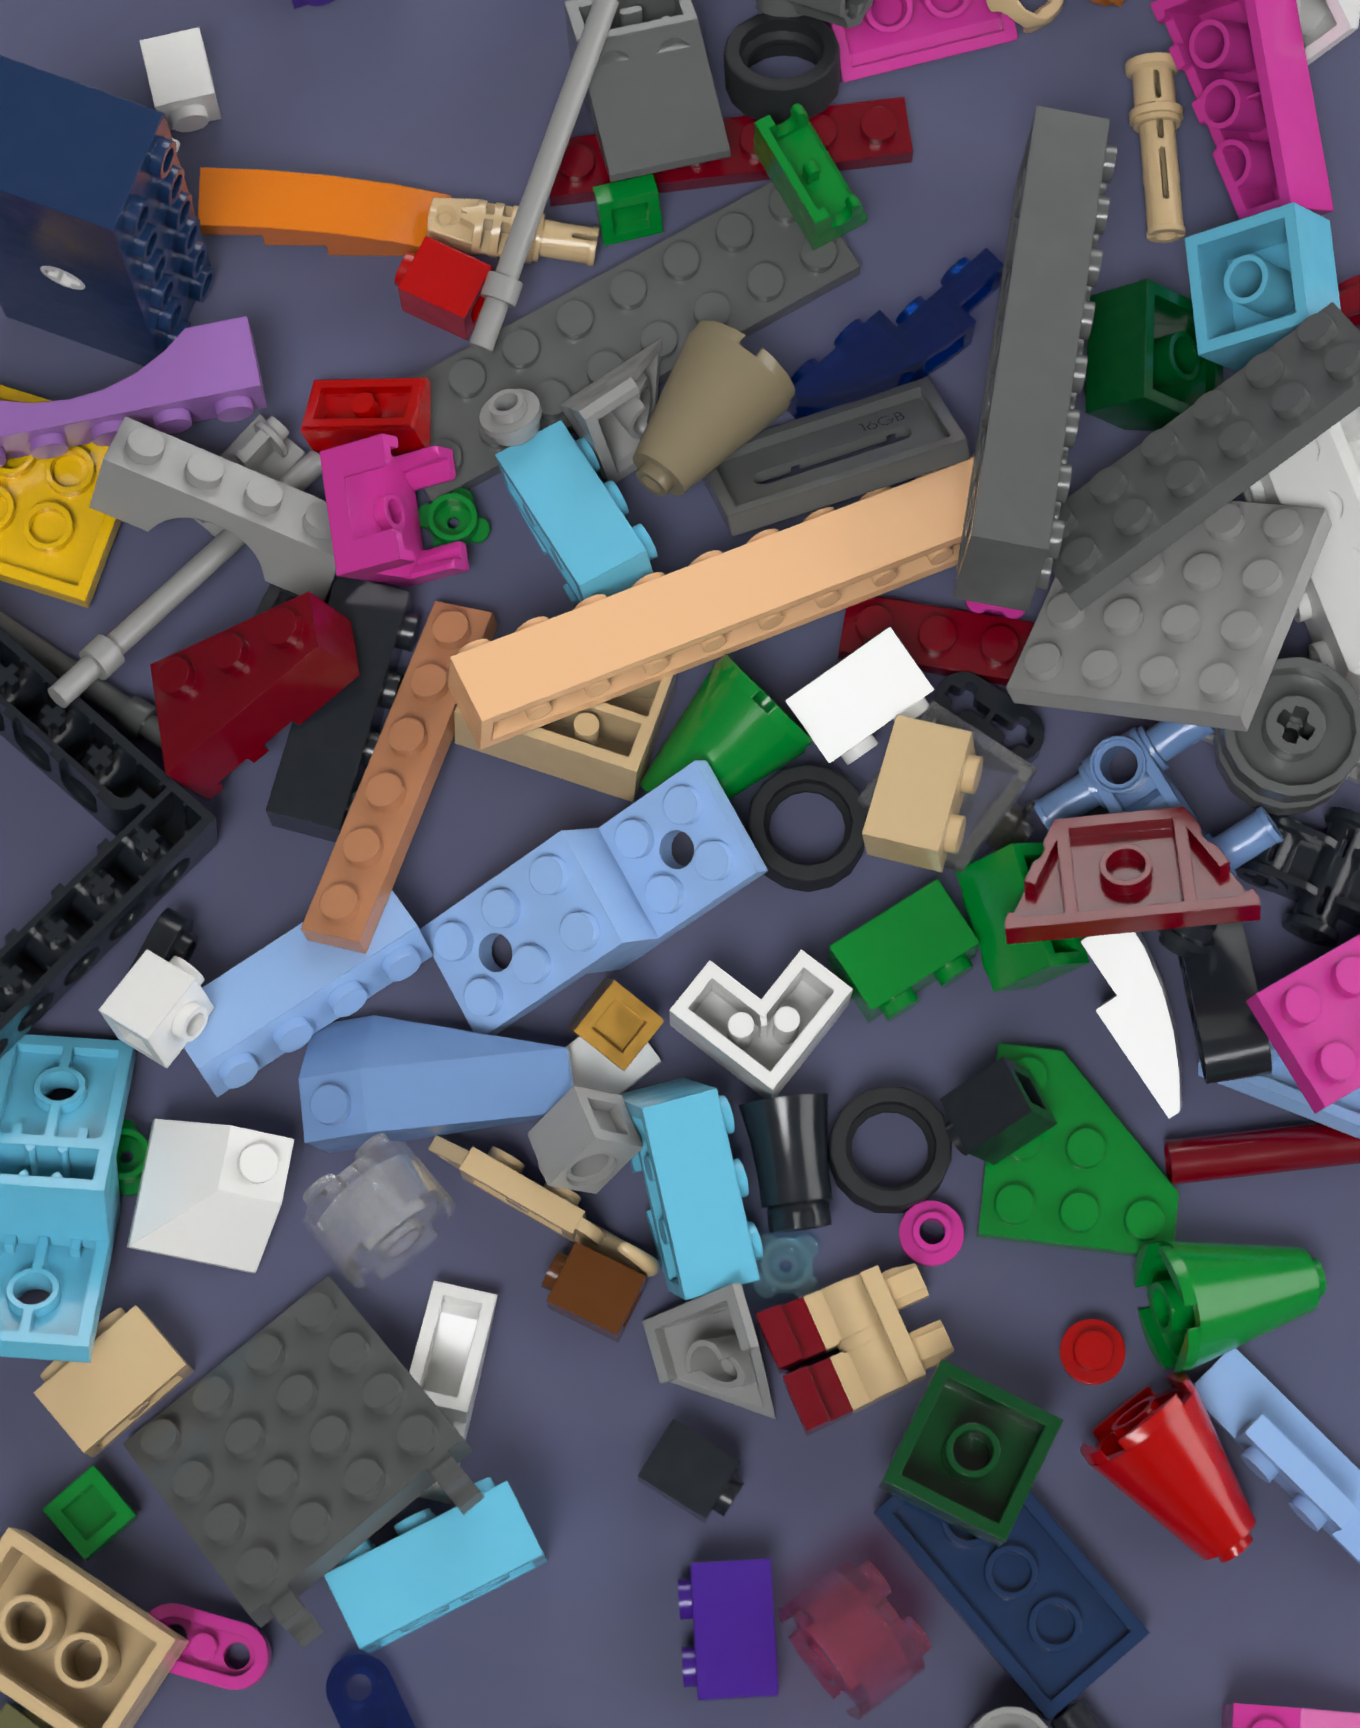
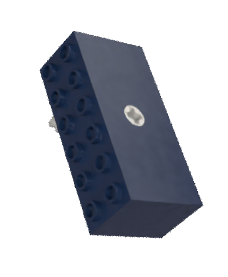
M0 55V305L5 316L146 366L164 352L185 328L191 327V322L187 320L196 301L201 303L205 301L210 292L215 273L207 254V244L204 243L200 231V220L196 218L192 205V195L189 194L184 179V168L181 167L177 156L180 142L172 139L165 113Z

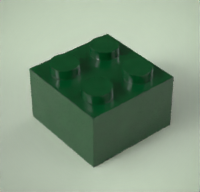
M941 1359L878 1487L999 1548L1006 1542L1063 1419Z

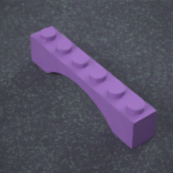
M247 316L185 328L164 352L137 373L103 390L68 400L40 403L0 400V467L4 466L8 459L28 455L38 459L55 458L65 454L69 450L68 447L94 443L97 446L103 447L110 446L125 416L166 434H175L189 429L193 422L213 418L223 422H234L250 417L254 410L267 408L255 343Z

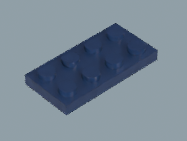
M1029 1492L1006 1542L999 1548L895 1495L873 1513L1046 1721L1052 1719L1150 1633L1031 1492Z

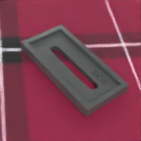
M929 377L762 430L706 475L703 481L733 537L969 460L970 453L966 436ZM894 434L896 438L908 437L904 440L769 484H760L766 480L791 473L792 466L799 465L800 469L886 442V436Z

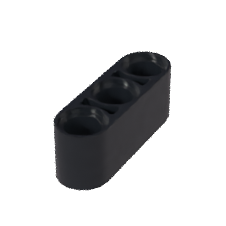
M1243 922L1217 924V929L1212 935L1215 945L1209 954L1199 955L1194 953L1191 958L1178 955L1199 1059L1206 1084L1272 1074L1269 1039L1246 1003V1000L1258 993Z

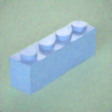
M393 890L390 893L366 954L309 941L301 930L302 922L202 987L215 1008L208 1016L207 1024L202 1033L195 1040L188 1042L184 1049L216 1097H219L229 1089L247 1084L255 1077L258 1070L284 1053L294 1052L308 1043L313 1034L339 1017H346L355 1013L365 1004L368 998L389 984L410 977L423 962L433 956L418 925Z

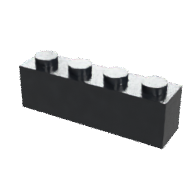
M337 575L328 605L351 620L360 675L301 725L292 721L266 807V813L272 826L336 842L381 734L379 728L385 709H391L404 678V674L396 672L402 651H413L421 624V616L414 614L410 592Z

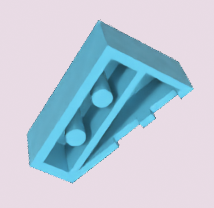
M560 420L539 431L528 442L508 447L495 454L509 495L544 556L549 554L567 584L563 585V589L573 605L594 595L604 594L608 597L632 588L642 577L653 573L650 560L658 557V554L649 534L641 523L631 527L624 516L629 513V510L620 490L613 480L602 483L596 472L601 470L599 462L584 437L575 441Z

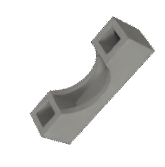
M125 416L103 458L90 502V508L147 532L159 523L175 518H194L216 524L239 537L253 551L260 562L266 582L299 596L309 591L325 602L336 578L328 510L325 500Z

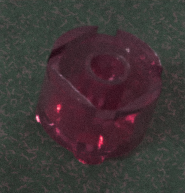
M867 1560L859 1567H855L848 1561H841L778 1609L781 1623L792 1617L798 1628L788 1638L802 1661L833 1699L842 1692H845L855 1702L846 1712L857 1720L862 1719L924 1671L925 1664L922 1656L932 1649L928 1637L917 1622L910 1616H906L901 1620L897 1612L887 1601L886 1597L891 1594V1589L879 1570Z

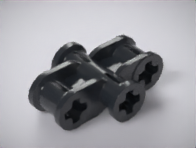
M1341 807L1329 808L1325 815V822L1328 824L1325 834L1285 815L1268 813L1284 840L1279 844L1276 843L1277 847L1271 861L1268 860V855L1272 846L1235 869L1237 876L1255 887L1297 902L1293 913H1287L1283 918L1282 927L1286 931L1313 944L1329 947L1335 946L1339 938V933L1335 930L1338 920L1360 928V813ZM1346 839L1347 845L1345 847L1342 857H1340L1339 852L1342 848L1344 840ZM1323 896L1324 902L1322 904L1319 914L1317 915L1316 909L1318 907L1321 897Z

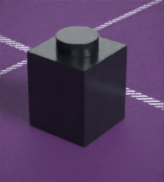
M1004 1057L939 1099L950 1119L945 1123V1129L954 1146L965 1156L970 1154L993 1165L1058 1124L1030 1071Z
M674 1419L638 1474L639 1482L706 1523L712 1511L724 1517L744 1485V1482L735 1477L740 1468L741 1461Z

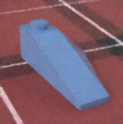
M376 1015L332 1022L313 1034L308 1042L298 1078L304 1142L328 1153L539 1120L574 1086L570 1049L566 1047Z

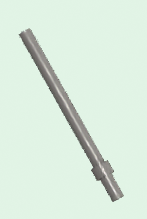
M594 0L497 268L495 271H488L480 293L485 298L469 342L470 345L478 349L493 352L508 308L516 307L524 285L519 281V277L618 8V0Z
M310 451L278 481L304 491L322 475L320 454ZM226 529L221 531L107 636L98 634L79 652L80 660L48 688V693L53 701L60 707L66 708L98 678L106 680L125 663L123 655L242 548L245 543Z

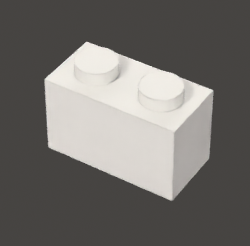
M888 627L785 701L826 760L831 763L841 756L845 763L849 765L879 744L872 733L892 719L895 722L896 715L915 719L928 710L931 706L924 697L931 693L934 688L892 628Z

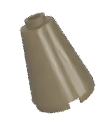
M701 320L688 333L633 455V462L638 469L636 472L638 481L655 495L665 497L668 493L675 496L683 495L785 413L791 404L792 398L795 396V387L788 373L777 360L763 347L754 356L739 345L745 334L733 327L717 321Z

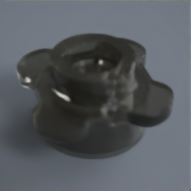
M1007 796L988 813L976 832V835L990 846L985 856L1010 844L1025 843L1035 828L1030 822L1031 818H1029L1035 802L1028 799L1020 806L1010 796Z

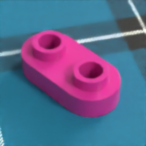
M177 1603L163 1604L149 1612L150 1615L168 1627L175 1624L182 1626L186 1632V1639L189 1640V1643L169 1673L228 1690H244L258 1684L270 1668L272 1660L270 1643L266 1635L254 1625ZM236 1643L244 1644L250 1652L249 1662L241 1669L233 1668L228 1661L229 1649Z

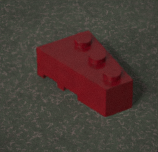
M308 591L150 664L165 774L209 801L224 789L221 780L246 759L253 763L258 761L269 751L266 743L292 721L301 725L360 675L351 620Z

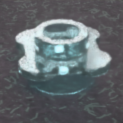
M773 1234L762 1235L760 1239L763 1248V1258L759 1260L760 1280L753 1283L758 1295L770 1299L777 1293H794L798 1298L816 1292L818 1280L813 1275V1258L818 1253L817 1242L807 1234H801L795 1239L789 1237L777 1239ZM784 1260L791 1262L792 1270L789 1272L781 1271L780 1263Z

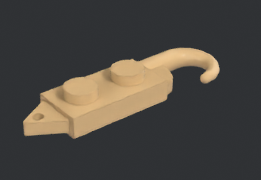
M437 1135L430 1144L428 1150L460 1170L464 1180L571 1242H578L647 1276V1278L659 1272L660 1264L653 1256L588 1220L586 1211L577 1207L582 1199L578 1194L570 1189L548 1186L547 1183L542 1187L521 1175L525 1165L505 1151L494 1146L491 1147L488 1154L481 1152L473 1146L468 1151Z

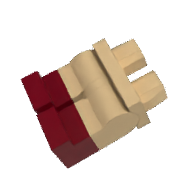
M915 1263L892 1268L882 1273L877 1265L819 1291L755 1314L757 1324L779 1374L839 1349L840 1353L809 1367H802L783 1376V1383L806 1436L890 1397L905 1388L924 1381L927 1375L925 1371L934 1368L941 1359L945 1360L954 1353L953 1345L941 1320L908 1333L899 1314V1310L929 1298L926 1285Z

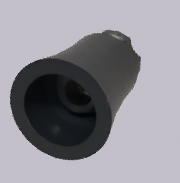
M828 1093L783 1096L739 1105L755 1163L761 1207L768 1208L767 1217L770 1234L816 1229L831 1225L829 1204L826 1201L833 1199L827 1143Z

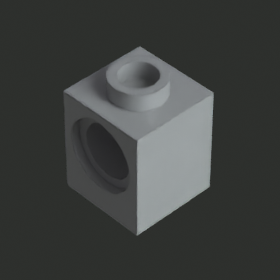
M573 1086L527 1133L537 1157L539 1169L548 1186L597 1194L643 1148L622 1095Z

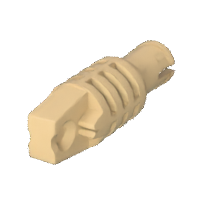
M433 198L428 216L427 236L454 249L473 255L485 254L491 258L501 257L519 206H505V203L500 202L496 204L488 203V200ZM543 213L525 263L538 262L539 257L586 264L593 267L599 227L593 226L592 228L545 220L546 213Z

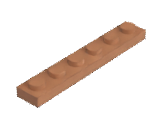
M438 601L434 602L301 926V930L307 940L364 954L367 953L455 734L454 711L457 704L448 687L450 657L456 655L462 647L475 640L488 639L492 641L498 627L492 612Z

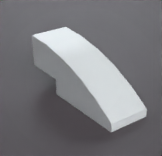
M1141 932L1085 937L1080 941L1116 994L1099 1005L1095 1011L1167 1117L1171 1118L1180 1112L1183 1105L1182 1062L1177 1026L1170 1000L1149 945Z
M434 1281L409 1373L466 1441L491 1332L497 1294ZM437 1482L419 1496L448 1504L451 1502L449 1496Z

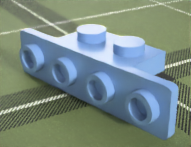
M1235 1348L1223 1354L1195 1383L1208 1415L1244 1450L1240 1457L1258 1477L1266 1483H1270L1274 1479L1293 1498L1288 1504L1303 1522L1317 1532L1323 1528L1360 1565V1470L1242 1353Z

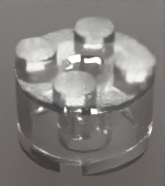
M379 1133L367 1140L357 1150L354 1156L355 1162L337 1176L329 1173L320 1177L310 1185L302 1197L309 1206L304 1218V1226L356 1288L367 1286L363 1276L368 1273L374 1272L380 1280H383L406 1266L439 1235L431 1225L441 1212L450 1221L456 1210L455 1200L409 1145L404 1141L392 1142L385 1133Z

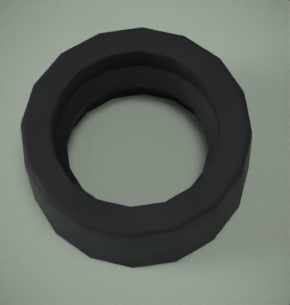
M761 13L740 23L727 38L724 50L725 88L731 103L745 116L756 120L770 115L775 124H781L791 116L790 110L794 104H801L809 119L826 110L838 95L840 84V46L834 31L822 20L806 15L799 17H776ZM776 56H795L810 61L815 65L814 68L802 75L785 79L768 78L749 69L763 59Z
M804 764L782 769L762 784L751 801L747 833L768 869L764 873L766 877L786 889L812 892L830 888L851 874L863 855L865 844L862 832L867 813L863 798L850 780L830 768ZM804 792L820 794L832 801L841 812L845 825L843 842L836 853L823 862L809 865L795 863L781 855L772 843L769 830L771 816L779 803L791 795Z
M879 1086L856 1095L839 1112L829 1136L828 1163L837 1187L854 1204L874 1213L900 1214L908 1211L916 1204L927 1201L940 1188L952 1160V1141L946 1132V1121L943 1114L926 1096L905 1087ZM881 1113H898L912 1119L923 1131L928 1144V1159L923 1171L912 1182L897 1188L880 1187L867 1181L857 1171L852 1159V1140L857 1128L868 1118Z

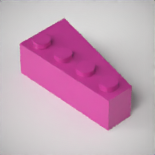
M1156 0L1151 2L1150 5L1157 22L1165 23L1174 44L1169 48L1176 68L1178 71H1185L1196 97V100L1191 104L1199 124L1208 126L1216 145L1212 155L1239 220L1292 202L1318 215L1334 211L1296 0Z

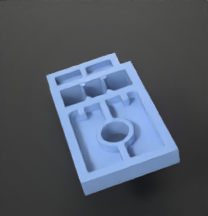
M696 760L599 828L559 831L423 926L420 931L473 1032L497 1035L585 974L625 968L759 878L768 869L707 760ZM681 831L691 838L694 845L693 858L686 867L679 865L672 855V842L674 837ZM499 934L506 937L512 947V959L505 969L499 967L492 957V944Z

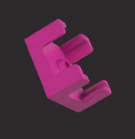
M379 434L319 452L337 576L411 587L470 571L467 548L464 542L456 541L427 550L423 549L415 491L454 480L456 472L452 449L431 446L391 457V450L399 446L398 438L387 434Z

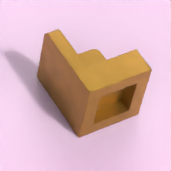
M606 977L571 1020L567 1028L576 1036L585 1040L622 1071H625L665 1020L617 981Z

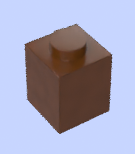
M575 1242L569 1256L561 1252L556 1254L541 1287L551 1291L546 1300L549 1309L618 1343L647 1286V1276Z

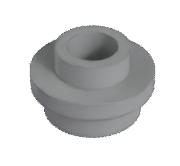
M504 389L494 394L483 405L479 419L484 432L498 444L508 447L518 446L528 442L538 433L542 407L538 397L529 390Z

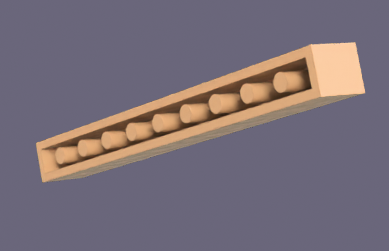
M974 454L969 460L917 476L915 480L892 489L890 486L868 492L858 502L837 510L833 507L819 509L810 514L803 523L782 531L778 529L764 530L753 536L745 545L722 553L719 550L706 552L694 559L689 566L665 575L662 572L651 573L639 579L632 588L607 597L604 594H598L581 601L574 610L551 619L545 616L533 618L523 623L514 633L496 640L479 639L468 643L456 655L450 657L448 687L479 750L956 566L959 557Z

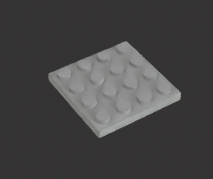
M1231 500L1082 611L1055 576L1007 684L1006 689L1013 702L1247 732L1332 526L1326 509Z

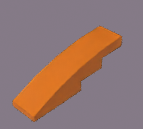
M200 167L198 219L200 220L202 235H256L263 237L265 245L326 246L328 255L405 256L409 251L416 254L425 236H427V223L432 199L452 197L448 194L396 184L331 175L259 169Z

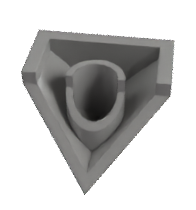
M662 338L559 404L579 439L584 437L591 446L599 462L600 473L606 482L613 480L614 483H617L637 470L633 462V455L658 402Z
M741 1282L730 1284L642 1321L660 1384L670 1382L776 1419L759 1343Z

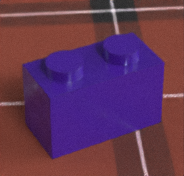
M771 1558L690 1563L691 1578L678 1579L680 1620L693 1619L695 1645L681 1647L684 1688L697 1687L698 1701L778 1697Z

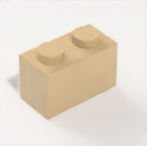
M896 715L862 832L867 855L942 872L947 853L958 854L966 827V816L959 815L965 793L975 794L983 767V757L977 756L975 753L971 731Z
M137 1305L127 1313L120 1307L98 1323L90 1363L54 1360L40 1375L45 1383L33 1393L83 1453L95 1458L188 1378L194 1370Z

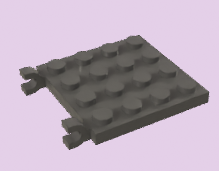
M329 1275L123 1443L126 1450L248 1615L260 1628L275 1617L280 1625L290 1632L303 1649L322 1634L324 1630L298 1596L435 1482L441 1486L463 1515L485 1498L458 1464L473 1452L472 1448Z

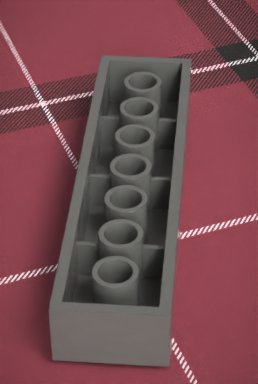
M1036 106L1016 179L952 598L1028 612L1035 589H1047L1053 559H1057L1060 552L1064 521L1058 519L1061 503H1065L1072 475V465L1066 463L1069 448H1073L1080 418V410L1074 409L1076 394H1080L1082 391L1088 356L1082 355L1084 340L1089 339L1095 312V302H1090L1091 289L1096 287L1103 250L1097 249L1099 234L1103 235L1110 206V197L1104 196L1106 183H1110L1113 176L1117 156V146L1107 144L1110 119Z

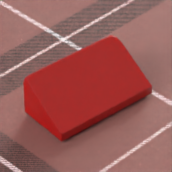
M427 377L314 380L300 432L311 449L318 454L323 450L379 434H387L398 438L399 446L391 450V456H399L430 446L431 383Z

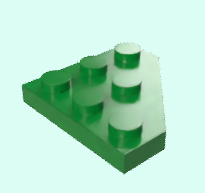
M998 1043L995 1062L1004 1057L1028 1069L1058 1124L997 1164L993 1165L984 1161L976 1237L1137 1257L1143 1245L1156 1243L1161 1240L1175 1241L1179 1200L1178 1191L1067 1055L1061 1050Z

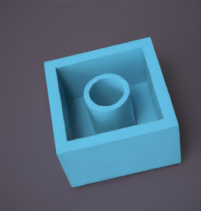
M1295 202L1184 238L1198 355L1233 371L1241 370L1253 357L1267 351L1298 328L1306 318L1318 313L1331 302L1341 310L1330 220Z

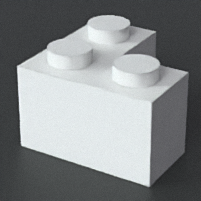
M802 949L762 999L709 960L669 1010L670 1026L764 1099L776 1098L849 1006L853 988Z

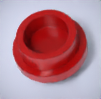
M1085 1319L1075 1323L1066 1331L1060 1342L1059 1357L1061 1365L1072 1379L1081 1384L1092 1386L1110 1381L1119 1373L1125 1361V1344L1120 1333L1112 1325L1099 1319Z

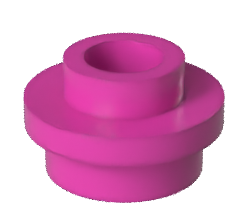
M924 1201L914 1205L905 1213L899 1226L901 1248L912 1261L922 1266L936 1267L948 1263L958 1254L964 1240V1227L959 1215L950 1206L938 1201ZM926 1222L938 1223L944 1231L943 1240L937 1244L926 1243L920 1236V1227Z

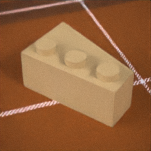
M677 674L482 750H479L458 706H456L454 711L455 744L634 803L640 788L639 783L644 777L675 695Z

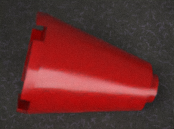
M1185 1372L1172 1373L1165 1377L1171 1388L1156 1396L1153 1390L1147 1386L1113 1410L1092 1430V1434L1099 1441L1098 1444L1093 1447L1083 1443L1080 1451L1092 1468L1201 1559L1210 1560L1218 1557L1221 1562H1227L1238 1556L1251 1544L1253 1537L1249 1532L1254 1527L1256 1519L1195 1384Z

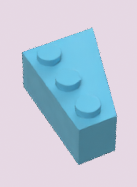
M684 1077L618 1094L623 1096L643 1145V1148L630 1160L633 1174L643 1173L651 1208L645 1214L668 1291L684 1300L706 1295L730 1284L741 1282V1285L760 1280L756 1261L763 1258V1248L755 1224L752 1221L747 1222L742 1198L748 1196L749 1186L741 1161L738 1158L733 1159L728 1134L734 1133L735 1125L727 1098L724 1095L719 1096L717 1088Z

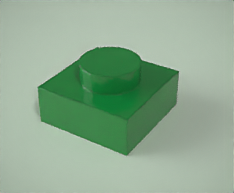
M653 173L593 187L598 226L604 246L663 233L659 194Z
M94 1465L42 1509L86 1561L91 1560L139 1518L103 1473Z

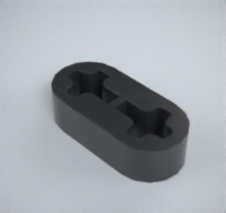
M970 672L954 673L947 676L939 684L934 698V714L940 725L971 731L975 749L995 763L1008 769L1023 768L1030 765L1038 757L1044 742V726L1040 718L1032 710L1022 704L1014 703L1009 695ZM966 690L972 692L975 695L972 706L985 715V719L969 710L963 711L960 716L954 715L950 711L952 700L948 695L951 693L954 696L960 697ZM995 722L1009 731H1013L1018 724L1024 726L1027 729L1025 741L1031 746L1027 748L1024 745L1018 744L1012 751L1006 749L1003 746L1005 734L993 726L992 723Z

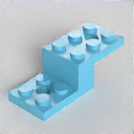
M25 1034L0 1059V1357L91 1362L121 1210L116 1155L136 1061L135 1049L121 1040ZM68 1088L76 1092L72 1097L65 1100L56 1101L46 1097L54 1089ZM34 1289L44 1290L51 1294L45 1301L33 1305L24 1304L17 1300L26 1291Z

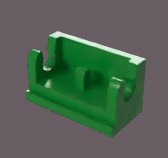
M794 104L790 110L791 116L777 126L770 115L755 122L753 151L814 251L866 224L867 216L863 211L864 207L856 195H853L809 122V116L801 104Z

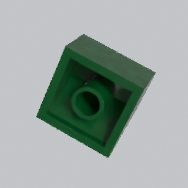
M1149 279L1090 296V302H1095V312L1090 336L1087 340L1088 361L1085 384L1087 414L1124 430L1156 431L1194 405L1203 394L1214 390L1223 383V366L1198 355L1191 299Z

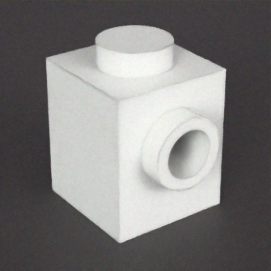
M147 949L99 1008V1012L119 1040L163 1067L168 1068L185 1045L195 1040L202 1033L207 1024L208 1016L215 1007L201 987L205 979L198 970L177 956H173L170 962Z

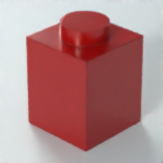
M425 236L416 254L409 251L404 256L395 276L394 284L398 286L402 311L468 341L485 301V298L480 293L488 271H493V268L487 263Z

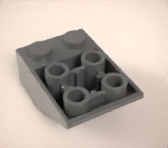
M571 0L564 2L569 57L571 61L594 0ZM618 0V8L584 98L610 182L731 157L720 106L692 1Z

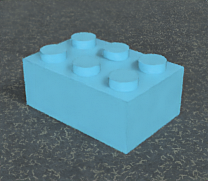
M491 1477L474 1483L485 1498L464 1515L457 1506L437 1517L430 1508L422 1510L394 1526L398 1537L377 1548L375 1543L371 1544L369 1539L339 1562L336 1565V1569L324 1575L360 1650L371 1654L548 1562L508 1481L495 1486Z

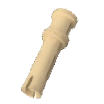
M1164 52L1141 54L1129 59L1125 63V74L1127 78L1132 80L1134 108L1129 112V123L1133 127V131L1140 134L1142 179L1147 218L1146 236L1147 240L1155 243L1177 241L1184 238L1186 234L1183 224L1176 129L1181 126V122L1184 119L1183 107L1176 103L1174 75L1179 71L1171 54Z

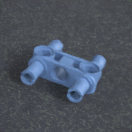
M1159 721L1149 729H1146L1143 725L1139 728L1134 726L1120 736H1112L1102 740L1094 748L1093 753L1081 761L1082 764L1077 767L1079 774L1042 798H1037L1032 802L1035 811L1048 830L1054 819L1081 817L1099 805L1104 809L1108 808L1111 814L1185 807L1201 826L1168 773L1167 769L1170 768L1168 761L1206 736L1214 734L1216 732L1215 728ZM1131 750L1138 761L1136 774L1130 781L1116 784L1110 774L1112 759L1122 751ZM1263 806L1258 807L1254 813L1215 837L1211 833L1206 834L1201 826L1203 837L1207 841L1216 844L1230 861V872L1234 877L1237 876L1235 869L1274 844H1279L1284 840L1276 824Z

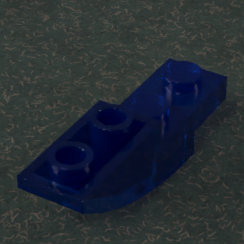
M985 248L972 261L967 257H963L952 265L940 281L942 287L928 300L919 296L911 301L898 315L895 321L898 326L880 309L865 323L860 318L851 322L835 339L834 346L836 348L820 362L815 358L808 360L791 377L795 387V396L792 398L787 411L795 419L806 417L923 379L947 364L972 344L976 321L969 314L999 288L1004 264L988 248Z

